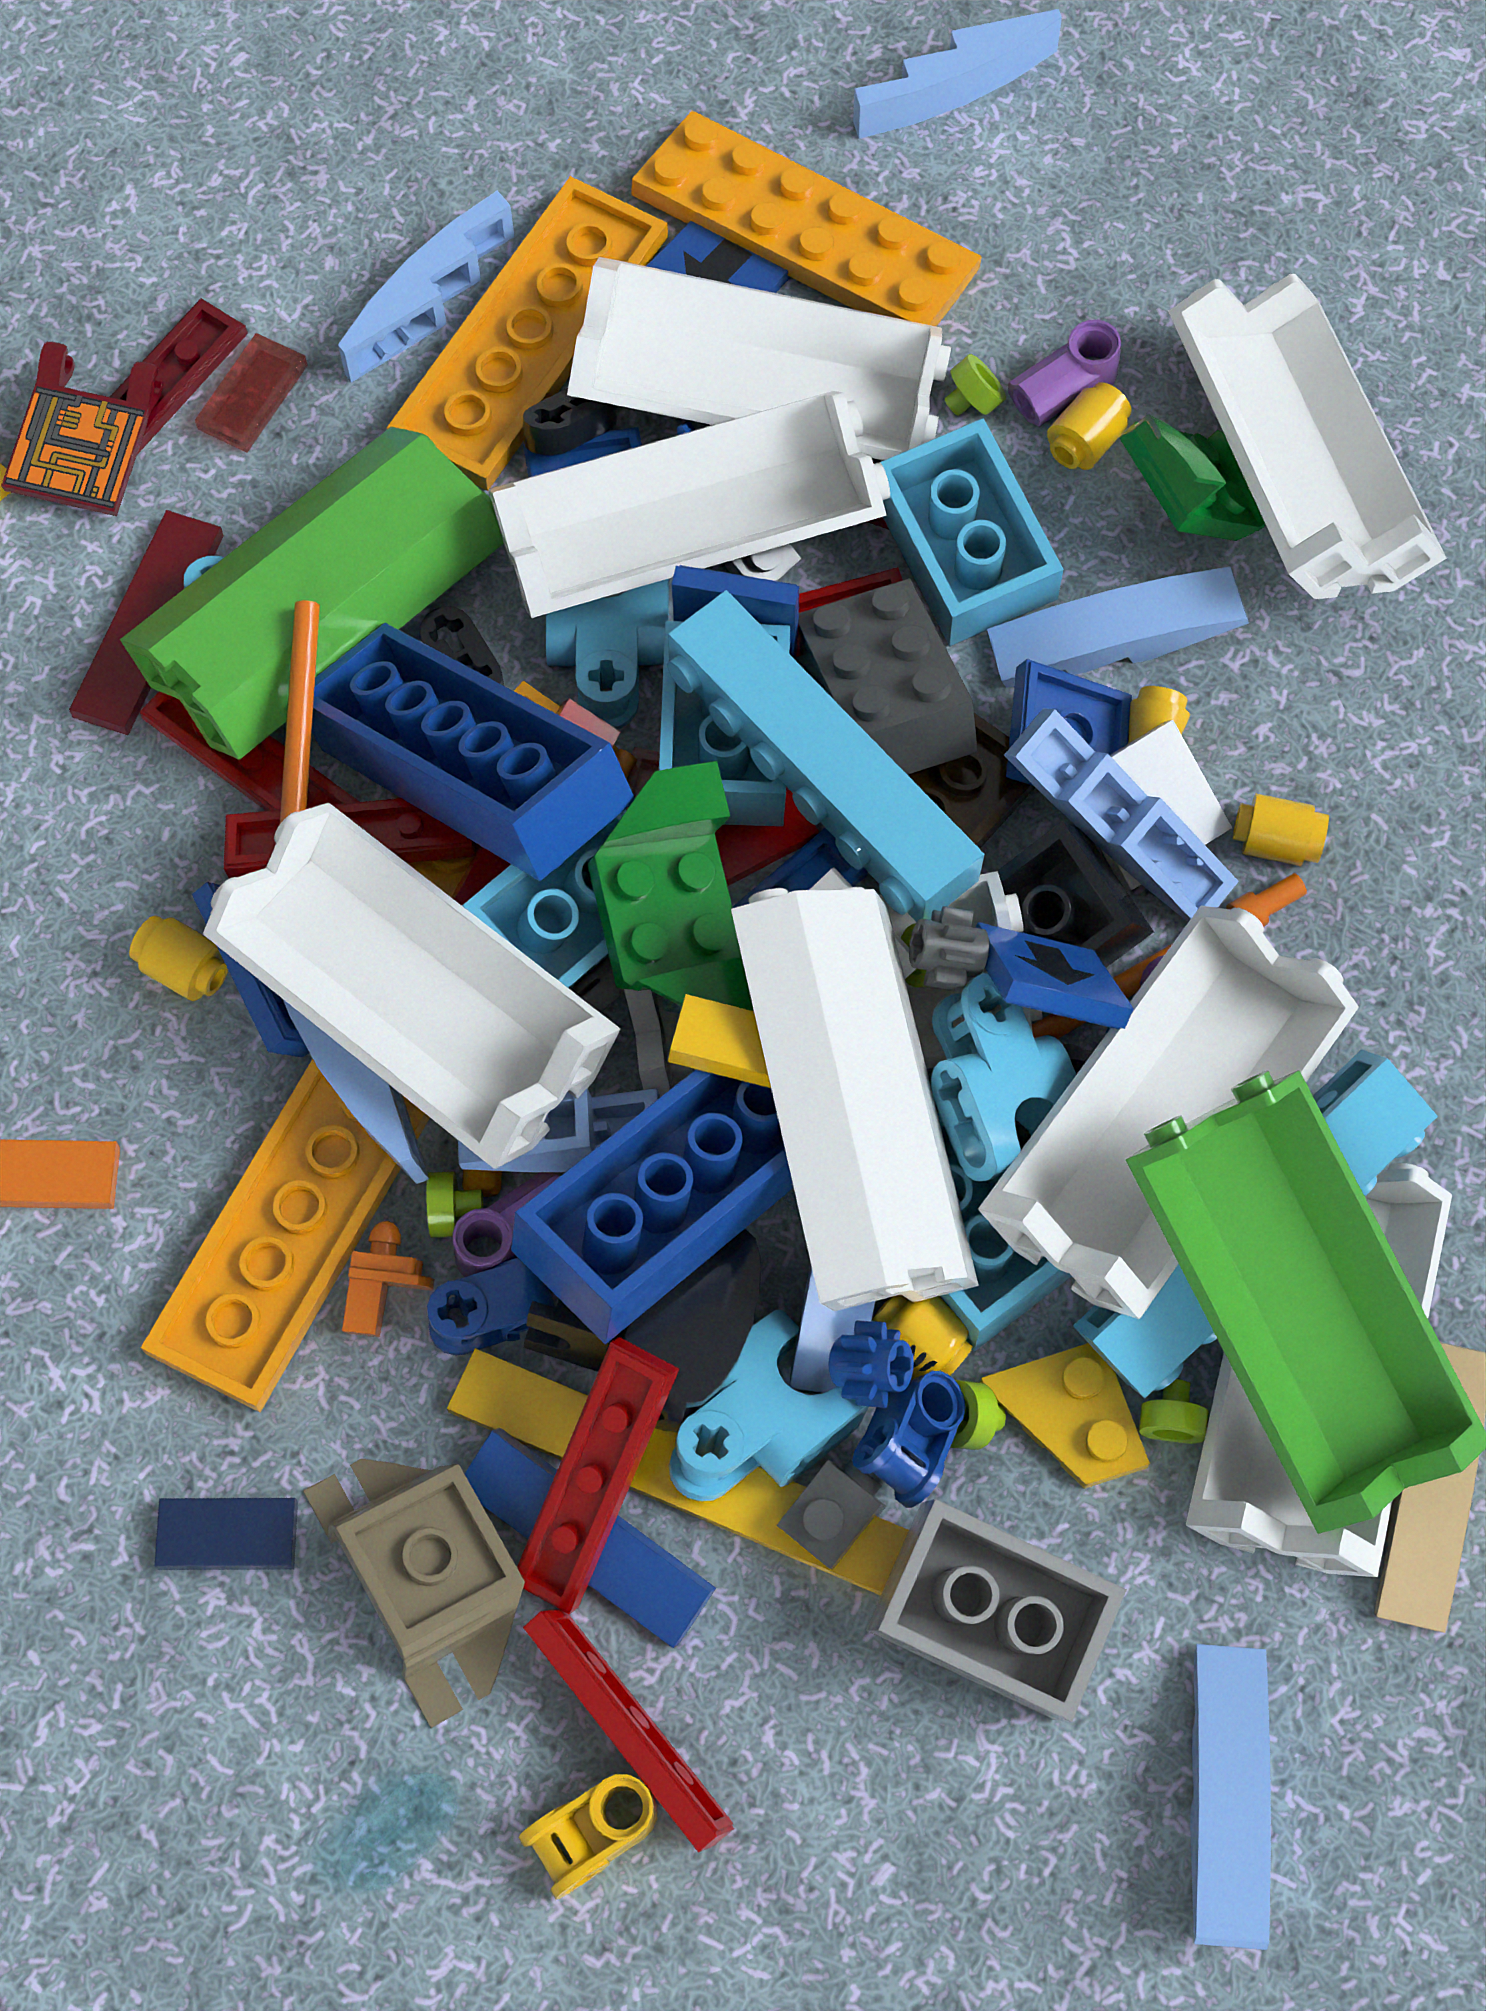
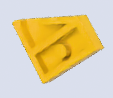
M1089 1343L981 1378L980 1383H984L992 1389L998 1404L1023 1427L1022 1430L1041 1448H1045L1060 1462L1061 1467L1084 1489L1146 1469L1150 1465L1115 1371Z

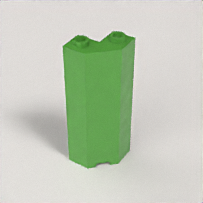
M390 427L132 629L120 641L152 689L180 699L211 748L240 760L287 721L295 602L306 600L320 604L315 677H317L382 624L387 623L399 630L504 544L492 500L453 464L426 435Z
M1267 1070L1232 1087L1231 1091L1235 1099L1188 1123H1185L1180 1115L1144 1133V1136L1149 1145L1127 1158L1126 1162L1317 1534L1373 1519L1405 1488L1462 1472L1486 1449V1431L1300 1070L1277 1080H1273Z

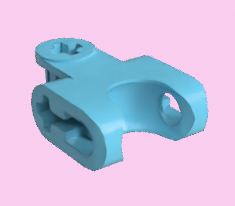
M669 579L628 590L619 596L603 597L546 614L547 666H576L575 677L578 689V704L616 729H621L629 724L637 714L639 705V666L664 665L665 621H669ZM612 688V691L605 692L603 689Z
M983 973L970 980L962 990V993H954L941 1000L933 1010L932 1016L934 1034L940 1042L947 1059L940 1061L934 1067L931 1076L933 1097L958 1162L966 1176L974 1181H986L1002 1177L1021 1152L1014 1123L1015 1120L1019 1121L1032 1136L1076 1076L1063 1044L1055 1037L1049 1035L1034 1038L1023 1007L1006 1003L989 974ZM999 1004L1001 1005V1010L993 1015L989 1012ZM959 1017L965 1019L957 1026H953V1022Z
M774 1310L751 1327L739 1360L721 1389L706 1401L703 1407L688 1416L681 1424L675 1442L676 1447L672 1452L669 1463V1474L676 1489L687 1498L697 1501L715 1500L725 1495L727 1491L759 1466L780 1487H784L801 1476L850 1436L859 1427L869 1407L857 1406L855 1399L842 1398L841 1387L836 1386L823 1394L807 1395L795 1391L784 1382L779 1374L778 1365L787 1352L793 1348L795 1335L799 1333V1326L783 1310Z

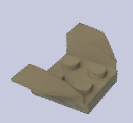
M361 1458L352 1463L350 1467L370 1501L369 1503L354 1510L335 1474L303 1490V1493L330 1543L339 1541L403 1660L401 1674L428 1725L430 1728H433L463 1710L437 1661L453 1653L478 1701L489 1695L500 1669L525 1581L459 1464L439 1466L433 1470Z

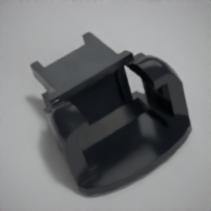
M746 1229L742 1230L606 1345L560 1299H558L555 1308L532 1300L527 1317V1326L530 1327L524 1340V1348L598 1372L610 1343L621 1337L679 1368V1371L655 1428L663 1431H679L687 1408L702 1406L721 1389L736 1366L750 1333L759 1298L761 1258L756 1238Z

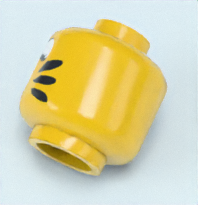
M901 1294L892 1296L886 1300L872 1318L876 1322H886L887 1329L899 1330L901 1332L900 1340H904L909 1344L914 1361L911 1380L931 1371H943L951 1376L973 1348L966 1341L969 1336L966 1326L940 1296L912 1302Z

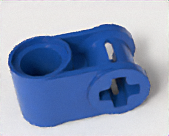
M519 1258L511 1259L489 1270L454 1281H448L438 1286L430 1295L427 1305L430 1338L434 1345L444 1353L455 1356L469 1354L475 1348L481 1350L505 1341L520 1340L519 1333L527 1331L530 1327L527 1326V1317L532 1300L554 1308L556 1306L550 1289ZM459 1308L461 1314L464 1317H468V1325L456 1328L454 1321L448 1319V1311Z
M931 1371L912 1379L908 1387L900 1393L888 1392L887 1407H876L866 1433L854 1451L852 1458L853 1466L864 1474L873 1472L895 1490V1500L906 1508L914 1507L923 1502L938 1485L943 1475L945 1459L965 1413L964 1395L957 1382L943 1371Z

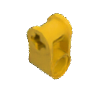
M615 1774L604 1779L575 1800L565 1803L544 1815L525 1829L518 1838L524 1847L532 1846L554 1882L550 1891L557 1900L601 1873L609 1866L612 1860L642 1841L654 1828L657 1821L658 1806L652 1792L639 1779L628 1774ZM633 1791L640 1795L643 1803V1812L639 1821L634 1826L625 1830L612 1828L606 1818V1806L609 1800L618 1792ZM557 1837L560 1838L572 1858V1864L568 1862L557 1844Z

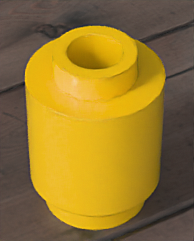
M1104 382L1096 383L1093 388L1083 389L1047 431L1052 456L1061 465L1069 469L1079 467L1083 470H1089L1093 468L1128 426L1127 419L1131 415L1132 410L1125 395L1116 387Z
M1255 793L1251 805L1240 803L1232 839L1243 842V855L1302 866L1304 861L1319 863L1326 840L1329 814L1315 812V805Z
M157 915L149 917L137 930L130 945L129 956L138 963L140 972L190 1001H196L204 994L212 996L221 987L228 973V968L217 946L203 934L173 917L162 919Z

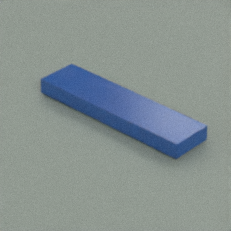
M497 1428L491 1431L464 1474L480 1503L525 1538L529 1539L557 1469L503 1429ZM617 1515L588 1584L672 1648L681 1642L716 1590V1587L619 1515Z

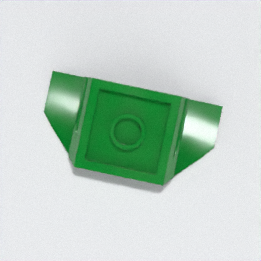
M1147 414L1139 422L1135 421L1119 437L1178 532L1237 541L1266 526L1223 431L1217 429L1207 439L1198 433L1190 434L1177 431L1165 422Z
M717 761L655 771L608 838L588 863V868L616 988L635 991L651 990L681 1007L685 995L688 994L754 1011L731 909L733 907L715 837V832L730 817Z

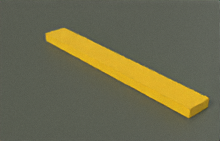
M475 1348L448 1404L447 1410L455 1416L492 1431L501 1428L520 1443L562 1460L588 1395ZM654 1428L629 1487L630 1490L878 1595L882 1594L907 1537L908 1529L875 1516L835 1568L831 1570L777 1526L779 1521L806 1489L805 1486L791 1482L784 1487H780L764 1469L757 1467L727 1491L725 1495L715 1500L697 1501L687 1498L676 1489L669 1474V1463L672 1452L676 1447L675 1442L678 1433Z

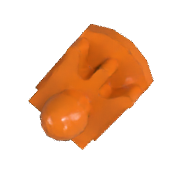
M381 1221L371 1230L368 1242L371 1243L370 1253L352 1251L342 1331L347 1334L380 1337L388 1286L421 1290H433L435 1279L422 1276L423 1261L416 1260L413 1257L396 1256L397 1246H401V1233L399 1228L390 1221Z

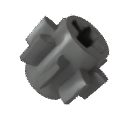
M943 906L941 911H932L931 920L919 919L915 924L909 945V961L913 968L927 970L924 980L925 986L955 991L956 986L963 988L966 986L967 977L975 978L982 974L988 957L989 938L985 929L971 927L973 911Z

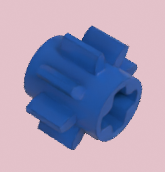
M857 1320L854 1325V1335H841V1337L836 1339L830 1350L828 1366L832 1382L837 1387L842 1388V1398L855 1399L857 1406L886 1408L888 1392L900 1393L908 1387L913 1374V1354L909 1344L904 1340H900L901 1332L899 1330L887 1329L886 1322Z

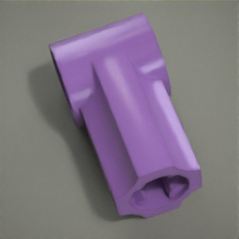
M1084 321L1071 331L1067 344L1008 383V394L1012 398L1015 407L1030 424L1032 423L1040 427L1065 410L1085 388H1093L1099 382L1110 385L1115 383L1118 375L1121 338L1118 331L1105 321ZM1092 356H1094V357H1098V358H1101V359H1100V360H1089V359H1086L1085 357H1092Z
M539 1172L488 1208L474 1209L465 1213L457 1221L453 1231L455 1263L460 1274L467 1277L489 1270L508 1260L518 1258L511 1251L515 1212L559 1178L558 1174ZM479 1237L495 1239L501 1245L495 1254L488 1257H477L466 1250L467 1246Z

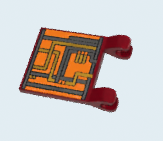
M46 342L40 353L37 380L1 487L7 492L117 516L150 413L163 391V380L157 375L158 368L156 365L136 362L130 373L126 401L67 388L65 386L74 371V360L71 356L67 355L68 348L66 345L57 342Z

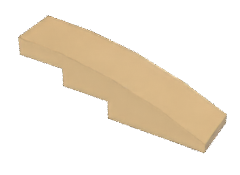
M1440 1342L1484 1427L1486 1416V1352ZM1479 1456L1462 1472L1405 1488L1393 1499L1386 1534L1388 1547L1374 1611L1376 1617L1446 1633L1463 1551Z

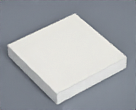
M1174 720L1160 724L1110 755L1147 796L1160 797L1204 845L1232 828ZM1101 849L1112 871L1126 891L1133 890L1141 885Z

